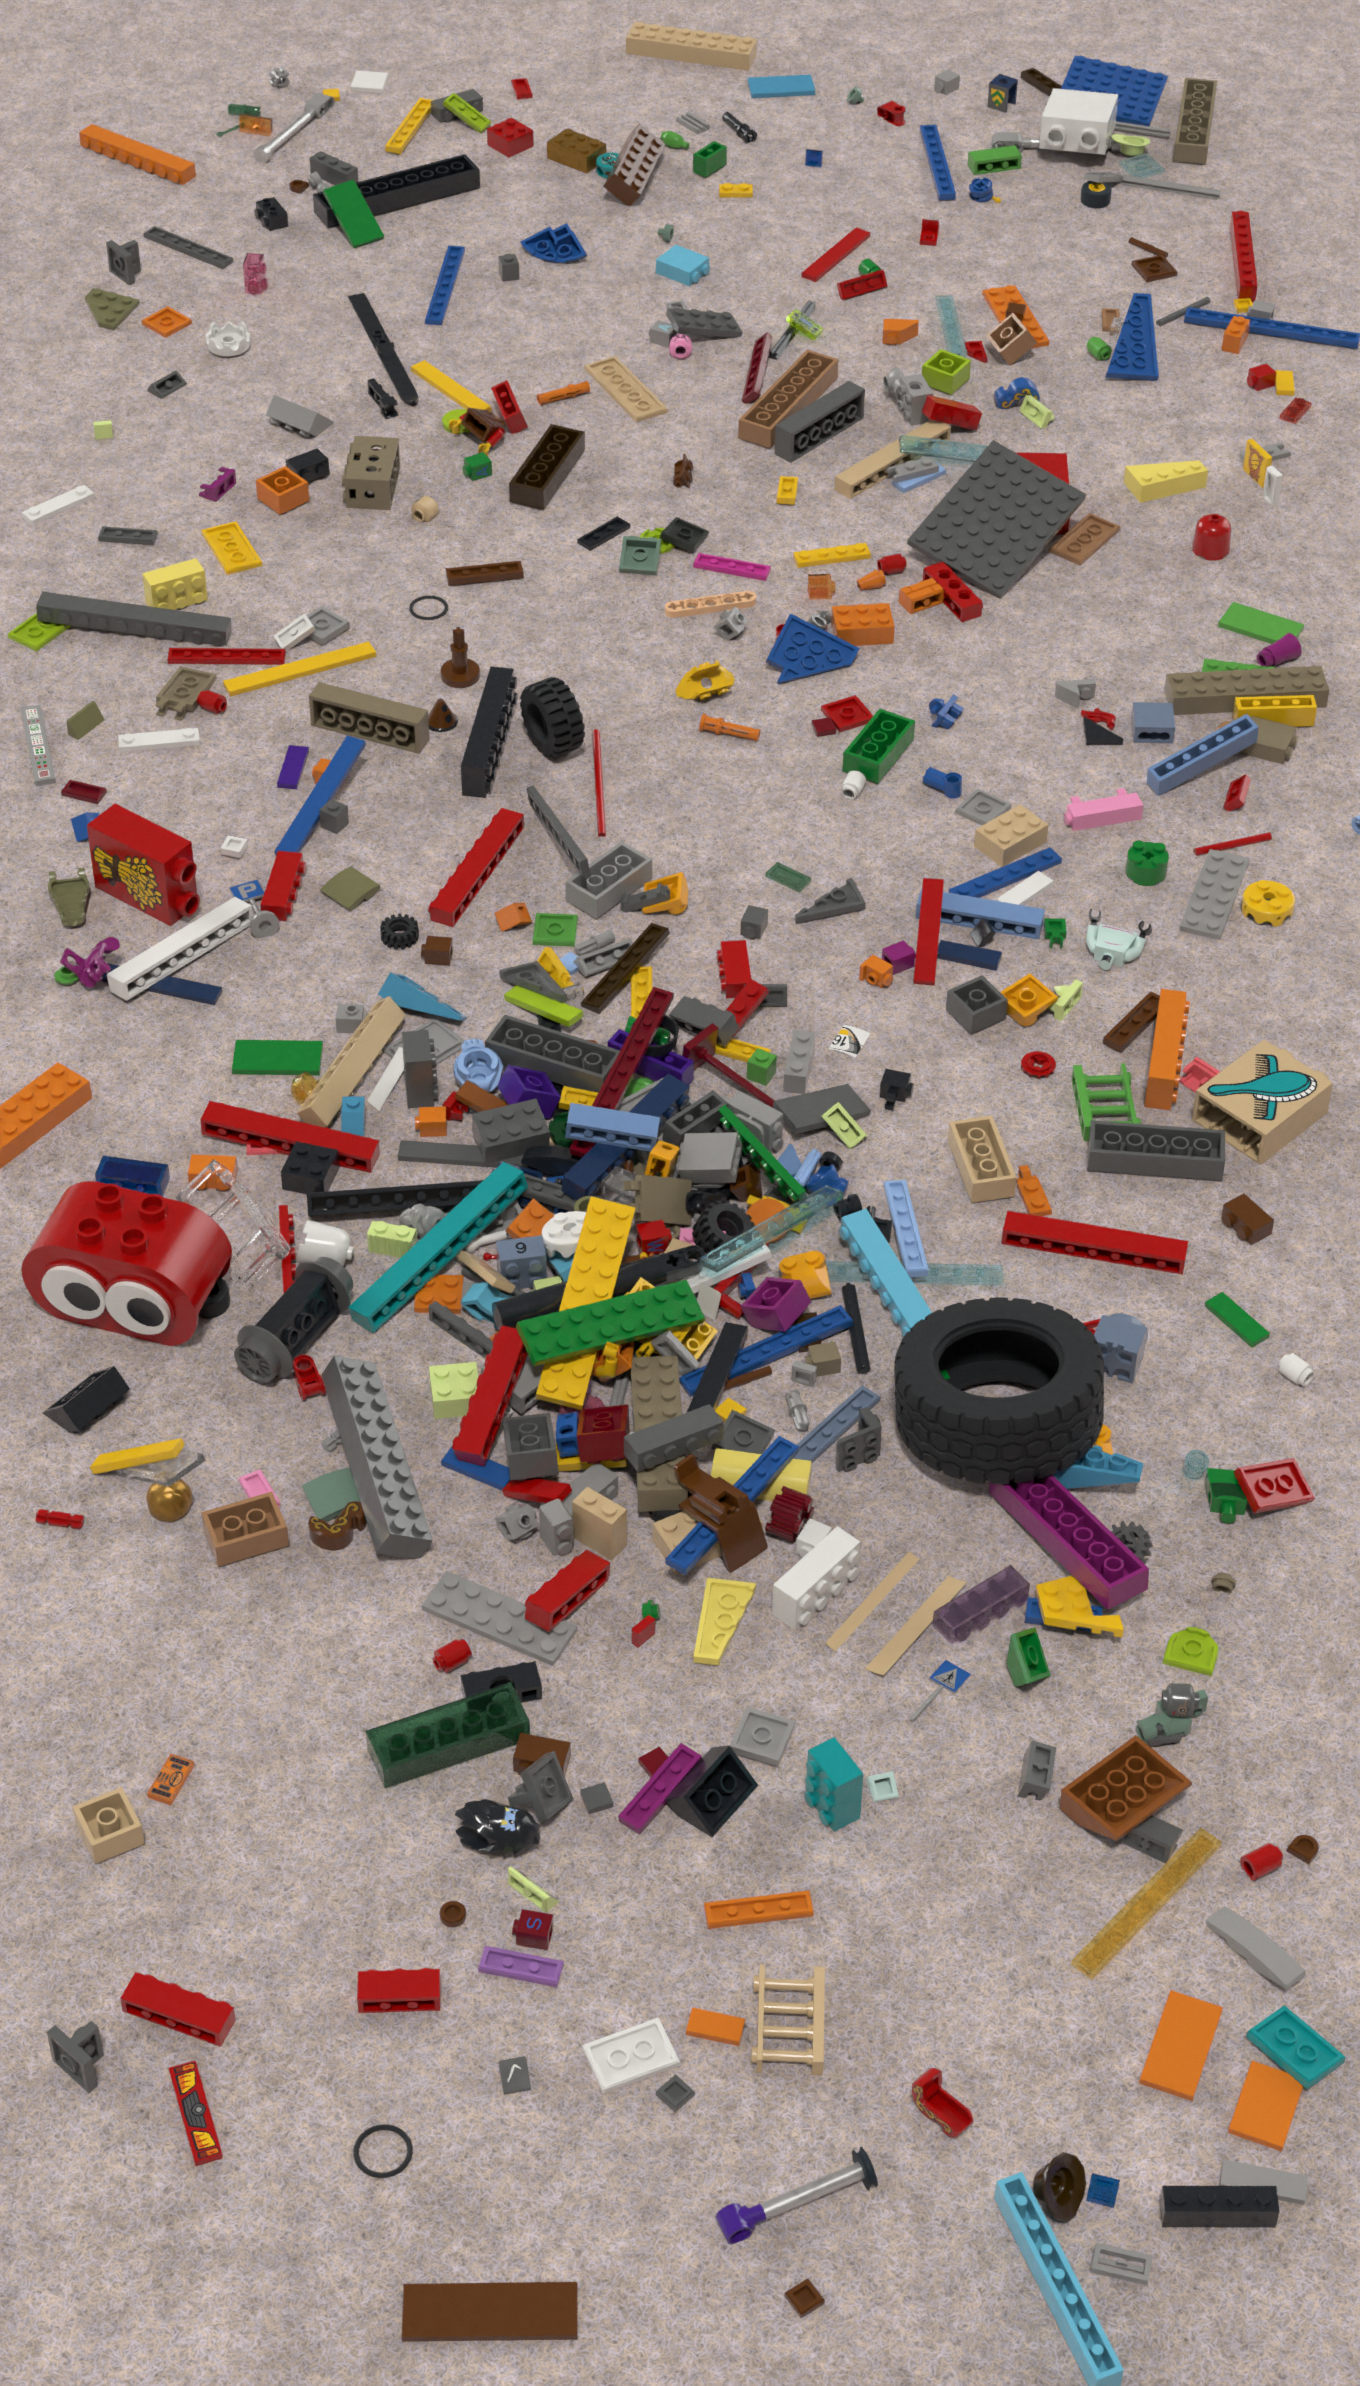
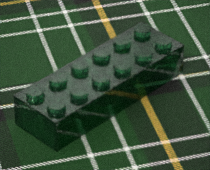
M508 1683L366 1730L367 1750L384 1788H388L516 1745L520 1733L530 1734V1721L512 1683Z

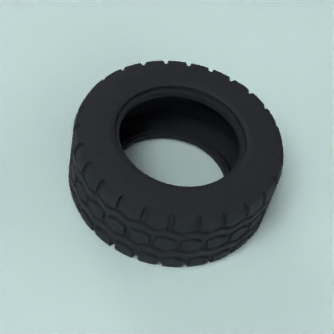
M995 1297L989 1298L987 1301L984 1298L968 1300L966 1304L959 1302L944 1307L943 1311L939 1309L932 1312L924 1320L918 1321L910 1329V1332L905 1334L897 1350L894 1361L896 1423L899 1433L912 1454L938 1472L943 1470L945 1475L957 1479L965 1477L966 1481L976 1483L990 1481V1484H1009L1010 1481L1015 1483L1033 1481L1034 1477L1039 1479L1056 1474L1057 1470L1062 1471L1075 1464L1076 1460L1079 1461L1088 1453L1098 1438L1104 1419L1103 1354L1093 1333L1077 1318L1073 1319L1072 1315L1061 1309L1054 1310L1053 1306L1041 1302L1033 1304L1031 1300L1019 1298L1008 1300V1298ZM947 1370L950 1378L945 1379L940 1371ZM996 1381L1021 1383L1038 1389L1027 1394L1012 1397H984L961 1391V1389L975 1384Z

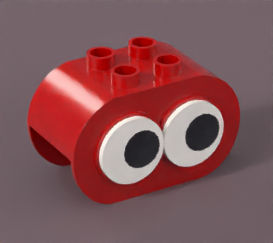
M85 1181L70 1186L63 1193L25 1256L21 1272L24 1284L33 1299L44 1310L58 1319L167 1346H176L185 1343L194 1334L198 1325V1313L218 1277L223 1278L228 1272L233 1256L232 1247L225 1232L210 1216L198 1208L185 1202L164 1198L158 1194H147L122 1188L116 1184Z

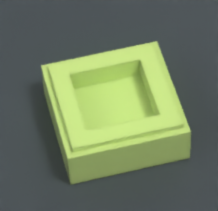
M111 420L93 422L95 439L113 438Z

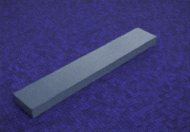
M863 1385L859 1387L797 1444L799 1446V1453L793 1459L808 1460L813 1463L859 1421L860 1409L868 1407L871 1410L880 1402L881 1397Z

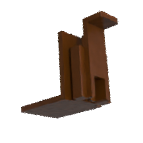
M692 1454L674 1466L678 1483L693 1494L681 1502L679 1508L716 1533L728 1572L732 1573L767 1549L768 1545L756 1505L749 1500L747 1494L721 1477L713 1478L698 1467L696 1457Z

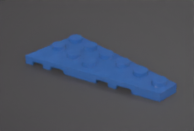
M1133 294L1105 376L1106 378L1158 380L1159 372L1151 294Z

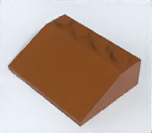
M1135 1735L1061 1789L1060 1810L1078 1825L1118 1841L1189 1788L1192 1782Z

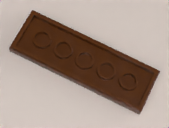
M578 2282L403 2284L402 2342L578 2340Z

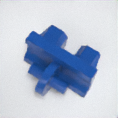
M953 694L946 704L943 699L935 698L930 701V712L937 715L936 720L931 725L932 727L937 728L941 725L949 730L954 721L960 716L964 708L955 703L958 699L956 695Z

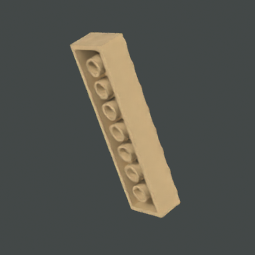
M634 22L626 36V54L749 71L757 56V39L737 37L736 35H723L718 32L708 33L703 30L694 31L688 28L680 29L673 26L665 27L658 24L651 25L644 24L643 22Z

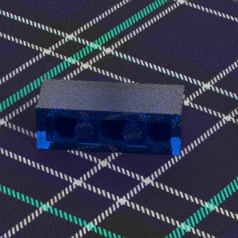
M104 1155L95 1173L97 1182L116 1184L122 1188L147 1194H158L162 1197L170 1180L168 1164Z

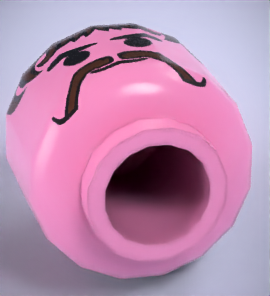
M676 334L671 338L669 350L672 357L685 359L690 356L692 341L687 335Z

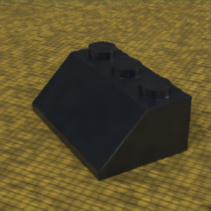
M112 1366L93 1372L42 1413L69 1433L74 1431L81 1433L91 1425L89 1422L93 1418L98 1419L108 1412V1406L111 1404L116 1405L124 1400V1394L130 1388L116 1367Z
M730 1745L712 1747L665 1800L678 1817L713 1837L757 1788L758 1784Z

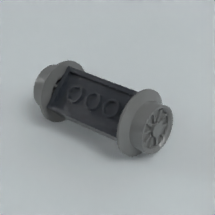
M320 1257L315 1262L307 1261L301 1263L295 1271L296 1281L255 1326L247 1325L240 1329L237 1335L239 1346L234 1351V1358L237 1365L247 1376L261 1383H268L274 1377H287L293 1370L294 1359L304 1352L336 1314L343 1313L348 1309L351 1303L349 1293L353 1289V1280L349 1272L340 1263L328 1257Z

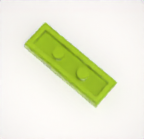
M454 92L444 100L443 106L477 132L482 133L491 125L492 121Z

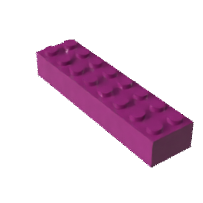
M1053 1475L1041 1479L1034 1477L1033 1481L1022 1483L1010 1481L1009 1484H990L989 1481V1493L1107 1610L1148 1590L1149 1568Z

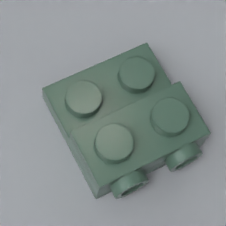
M623 536L619 572L657 575L662 548L661 539Z

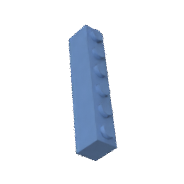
M1245 714L1149 767L1147 770V784L1158 796L1256 743L1259 727Z
M922 888L916 904V919L920 917ZM943 892L940 923L974 928L982 918H985L997 933L1039 940L1044 924L1045 909Z

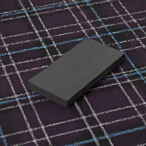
M849 1084L776 1100L773 1103V1108L783 1113V1120L795 1134L829 1126L822 1118V1115L837 1102L842 1105L854 1120L867 1117L871 1112Z

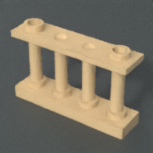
M760 1964L759 1975H754L753 1992H759L757 2046H752L751 2063H757L756 2073H762V2061L805 2062L806 2065L812 2066V2075L823 2076L825 1967L814 1966V1977H808V1980L765 1978V1965ZM764 1989L808 1991V1994H813V2001H808V2003L764 2002ZM764 2013L805 2014L807 2017L813 2018V2025L807 2024V2027L764 2026ZM763 2037L807 2038V2041H812V2049L807 2048V2051L763 2050Z

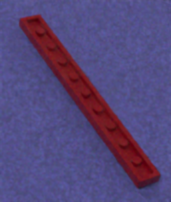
M657 987L652 988L592 1106L617 1110L674 999L673 992ZM574 1139L570 1147V1154L582 1158L597 1143Z

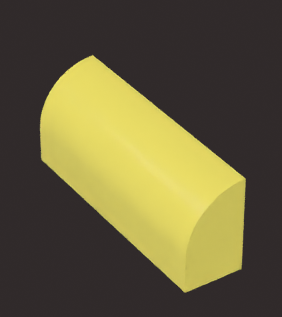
M716 1448L711 1476L713 1478L721 1477L731 1485H734L762 1454ZM792 1459L756 1499L773 1501L776 1494H782L781 1489L783 1486L808 1495L812 1475V1461Z

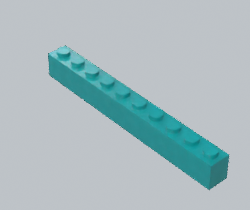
M505 1162L498 1166L363 1294L353 1301L348 1307L353 1321L371 1333L378 1330L528 1188L524 1172Z

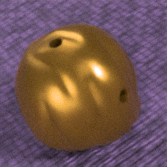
M161 1475L150 1485L147 1491L148 1510L153 1517L164 1522L179 1520L189 1511L192 1504V1491L189 1485L176 1475Z

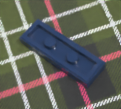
M940 940L937 959L997 971L1002 959V952Z

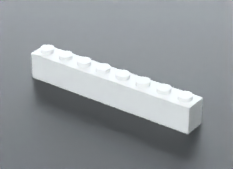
M234 897L109 972L107 979L110 992L127 1001L250 926V921L253 917L252 905Z

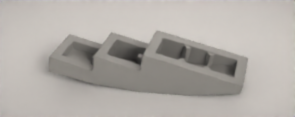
M1226 1906L1206 1919L1207 1927L1225 1938L1227 1946L1245 1957L1248 1965L1254 1971L1283 1988L1288 1989L1306 1975L1305 1970L1279 1945L1253 1924Z

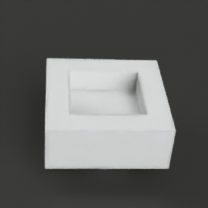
M228 835L220 848L221 855L241 858L248 846L247 839Z

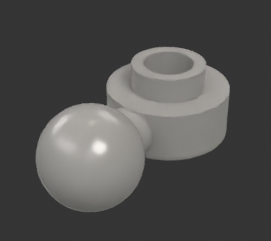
M317 172L310 174L308 181L312 188L317 189V193L329 188V185L322 182Z

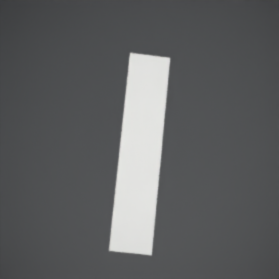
M401 1047L398 1048L367 1100L379 1111L404 1071L403 1048Z

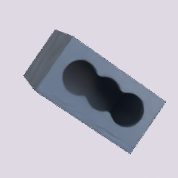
M1133 702L1131 715L1133 743L1173 744L1175 734L1173 703Z

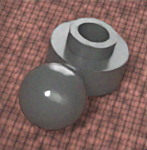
M821 611L818 615L813 614L807 622L825 630L828 624L831 623V614L827 611Z

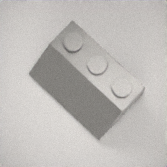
M275 395L266 413V416L272 418V423L279 426L282 423L286 424L285 428L294 432L298 429L300 434L309 438L310 435L317 437L334 423V421L318 412Z

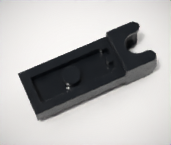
M374 378L367 380L368 394L380 407L382 416L385 419L397 417L398 413L395 410V406L398 403L395 398L386 393L382 385L378 384Z
M725 1184L720 1188H703L688 1192L686 1195V1210L700 1209L702 1214L709 1204L719 1200L721 1202L726 1201L727 1198L734 1195L730 1191V1184Z

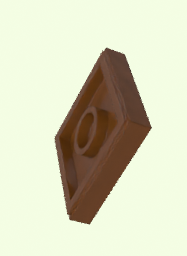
M1163 255L1138 259L1131 263V266L1146 283L1175 277L1178 274Z

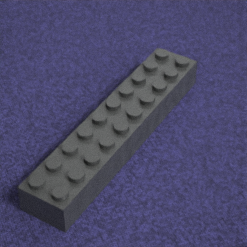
M334 1355L321 1375L376 1553L419 1559L433 1539L376 1363Z

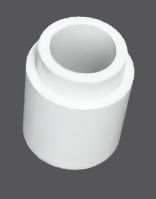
M850 771L841 785V795L852 800L858 797L866 783L865 776L859 771Z
M1294 1353L1283 1356L1279 1362V1372L1296 1385L1300 1384L1305 1387L1312 1381L1315 1375L1312 1366Z

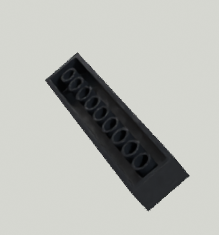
M466 154L356 182L373 216L480 188V169ZM323 191L314 193V213L327 228L340 225Z

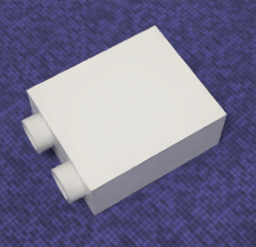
M1053 88L1042 114L1039 148L1105 155L1111 135H1113L1116 127L1118 94Z

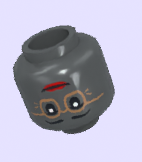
M1171 1683L1167 1685L1166 1690H1162V1710H1166L1168 1716L1190 1717L1194 1712V1708H1199V1693H1194V1688L1191 1684Z

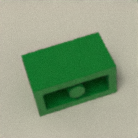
M715 141L693 154V172L703 177L711 175L727 164V146Z

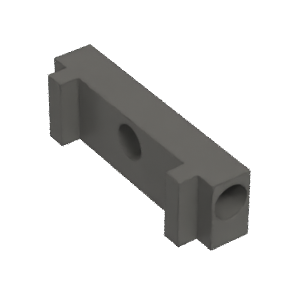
M660 883L657 885V888L630 896L628 893H625L621 899L620 908L623 912H630L668 901L670 889L667 885L663 886Z

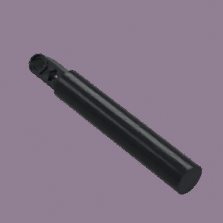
M691 1245L620 1265L612 1298L623 1296L630 1292L640 1278H643L654 1287L666 1285V1283L698 1274L702 1270L705 1257L704 1250L699 1246ZM567 1281L492 1303V1313L498 1330H500L501 1325L516 1328L518 1321L559 1312Z

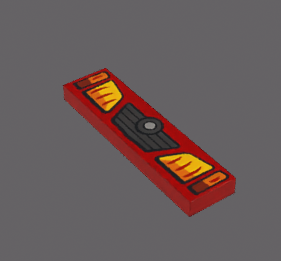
M196 2060L168 2068L195 2166L223 2159Z

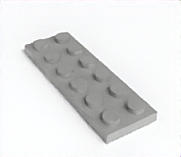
M1209 850L1179 931L1217 940L1221 939L1250 858L1219 850Z
M448 1571L445 1572L422 1604V1611L551 1666L555 1665L577 1632L576 1625L564 1620L548 1632L525 1619L526 1607L524 1603Z

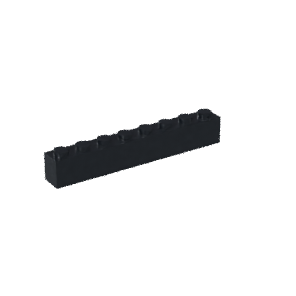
M483 1180L306 1193L308 1216L408 1209L417 1204L433 1207L458 1205Z

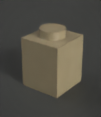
M835 1341L808 1346V1356L804 1357V1362L817 1367V1377L841 1373V1356Z

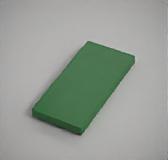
M354 179L323 190L325 198L353 248L384 239V234Z
M236 1040L232 1074L320 1076L323 1041Z

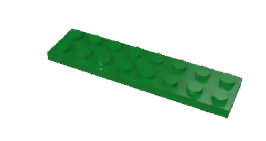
M683 1280L518 1321L516 1329L533 1366H538L604 1349L607 1341L620 1345L663 1334L669 1330L671 1332L702 1324L705 1316L688 1281Z

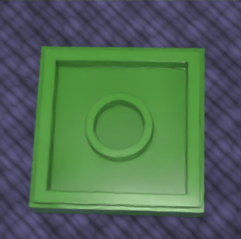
M536 913L533 945L575 947L578 915Z

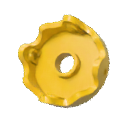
M1260 880L1250 884L1244 890L1242 897V914L1244 917L1251 914L1256 923L1271 922L1273 927L1282 925L1287 916L1292 917L1295 896L1287 886L1275 881Z

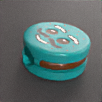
M609 152L598 156L596 159V172L600 177L607 179L619 153Z

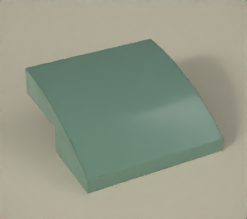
M350 1468L324 1474L302 1485L317 1518L326 1522L338 1516L348 1502H361Z

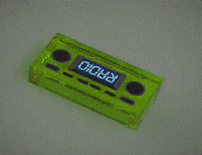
M796 308L786 318L788 323L812 340H815L824 329Z

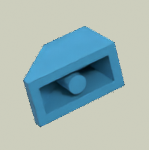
M342 1097L341 1132L364 1137L366 1121L365 1097Z

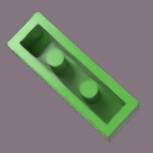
M1016 145L968 152L967 165L973 175L1021 169L1022 155Z

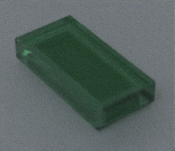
M779 862L775 863L765 873V877L799 893L811 883V877Z

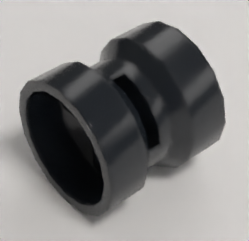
M857 1194L848 1195L847 1199L837 1198L833 1200V1209L839 1221L846 1215L862 1210L861 1201Z

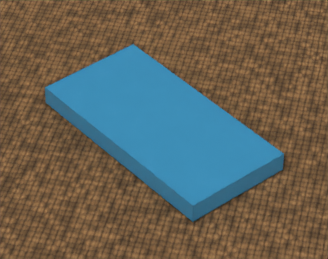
M811 74L747 78L751 98L815 95Z

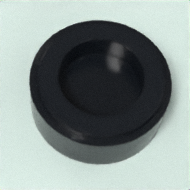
M827 1151L822 1154L819 1164L820 1166L833 1164L838 1172L843 1161L836 1153Z

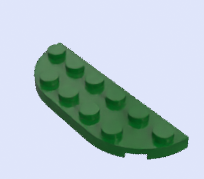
M726 1105L718 1109L722 1117L719 1120L722 1126L727 1131L730 1130L731 1133H738L743 1145V1155L749 1154L752 1164L758 1170L761 1168L765 1172L764 1176L771 1184L775 1183L778 1186L777 1190L784 1198L789 1197L796 1203L804 1200L807 1197L806 1190Z

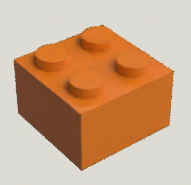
M286 466L256 480L257 499L279 515L309 501L308 482Z

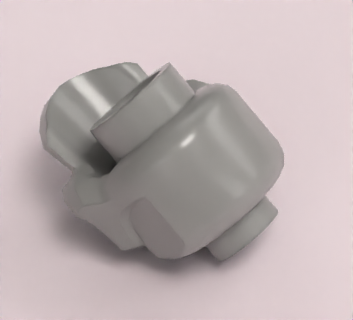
M417 1204L401 1213L399 1223L400 1225L417 1229V1238H422L446 1215L442 1210L433 1206Z

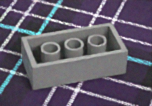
M621 841L589 864L591 877L584 879L578 872L565 881L566 901L597 919L618 904L625 893L630 895L652 879V859Z

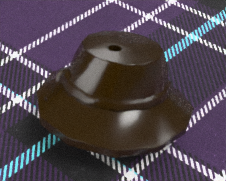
M1062 2152L1054 2157L1050 2163H1047L1045 2167L1037 2171L1033 2183L1034 2195L1038 2202L1046 2205L1054 2219L1069 2222L1076 2216L1086 2188L1085 2169L1077 2156Z

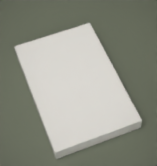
M659 2017L582 2045V2049L603 2094L680 2066L678 2056Z

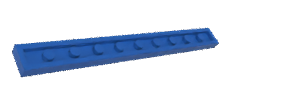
M1187 307L1184 322L1227 329L1233 316H1241L1245 319H1250L1249 332L1356 349H1358L1360 333Z

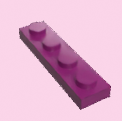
M680 1743L619 1814V1822L640 1835L667 1803L665 1798L701 1760L702 1755Z

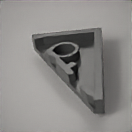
M849 878L844 886L841 888L835 887L830 893H826L815 900L812 907L809 909L803 908L798 914H795V922L797 924L864 910L866 903L853 878Z
M538 961L499 970L500 978L558 1002H567V994Z

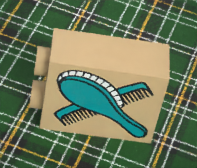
M1263 1039L1196 1090L1192 1121L1205 1129L1225 1130L1226 1143L1261 1165L1328 1113L1333 1082L1323 1072L1312 1070L1295 1059L1288 1050L1279 1049Z

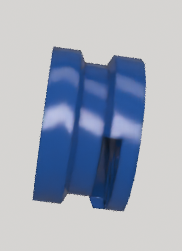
M978 177L969 184L972 200L987 202L993 197L990 179L985 177L979 179Z

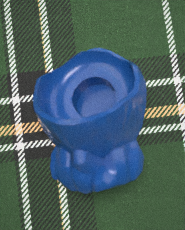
M831 1164L829 1166H821L815 1174L809 1177L805 1187L810 1193L817 1196H827L830 1201H833L845 1194L849 1181L839 1177L835 1166Z

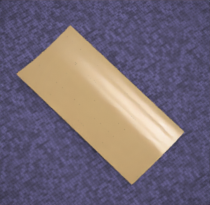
M909 1551L825 1644L836 1651L918 1562L919 1558ZM948 1576L865 1669L884 1676L967 1582Z

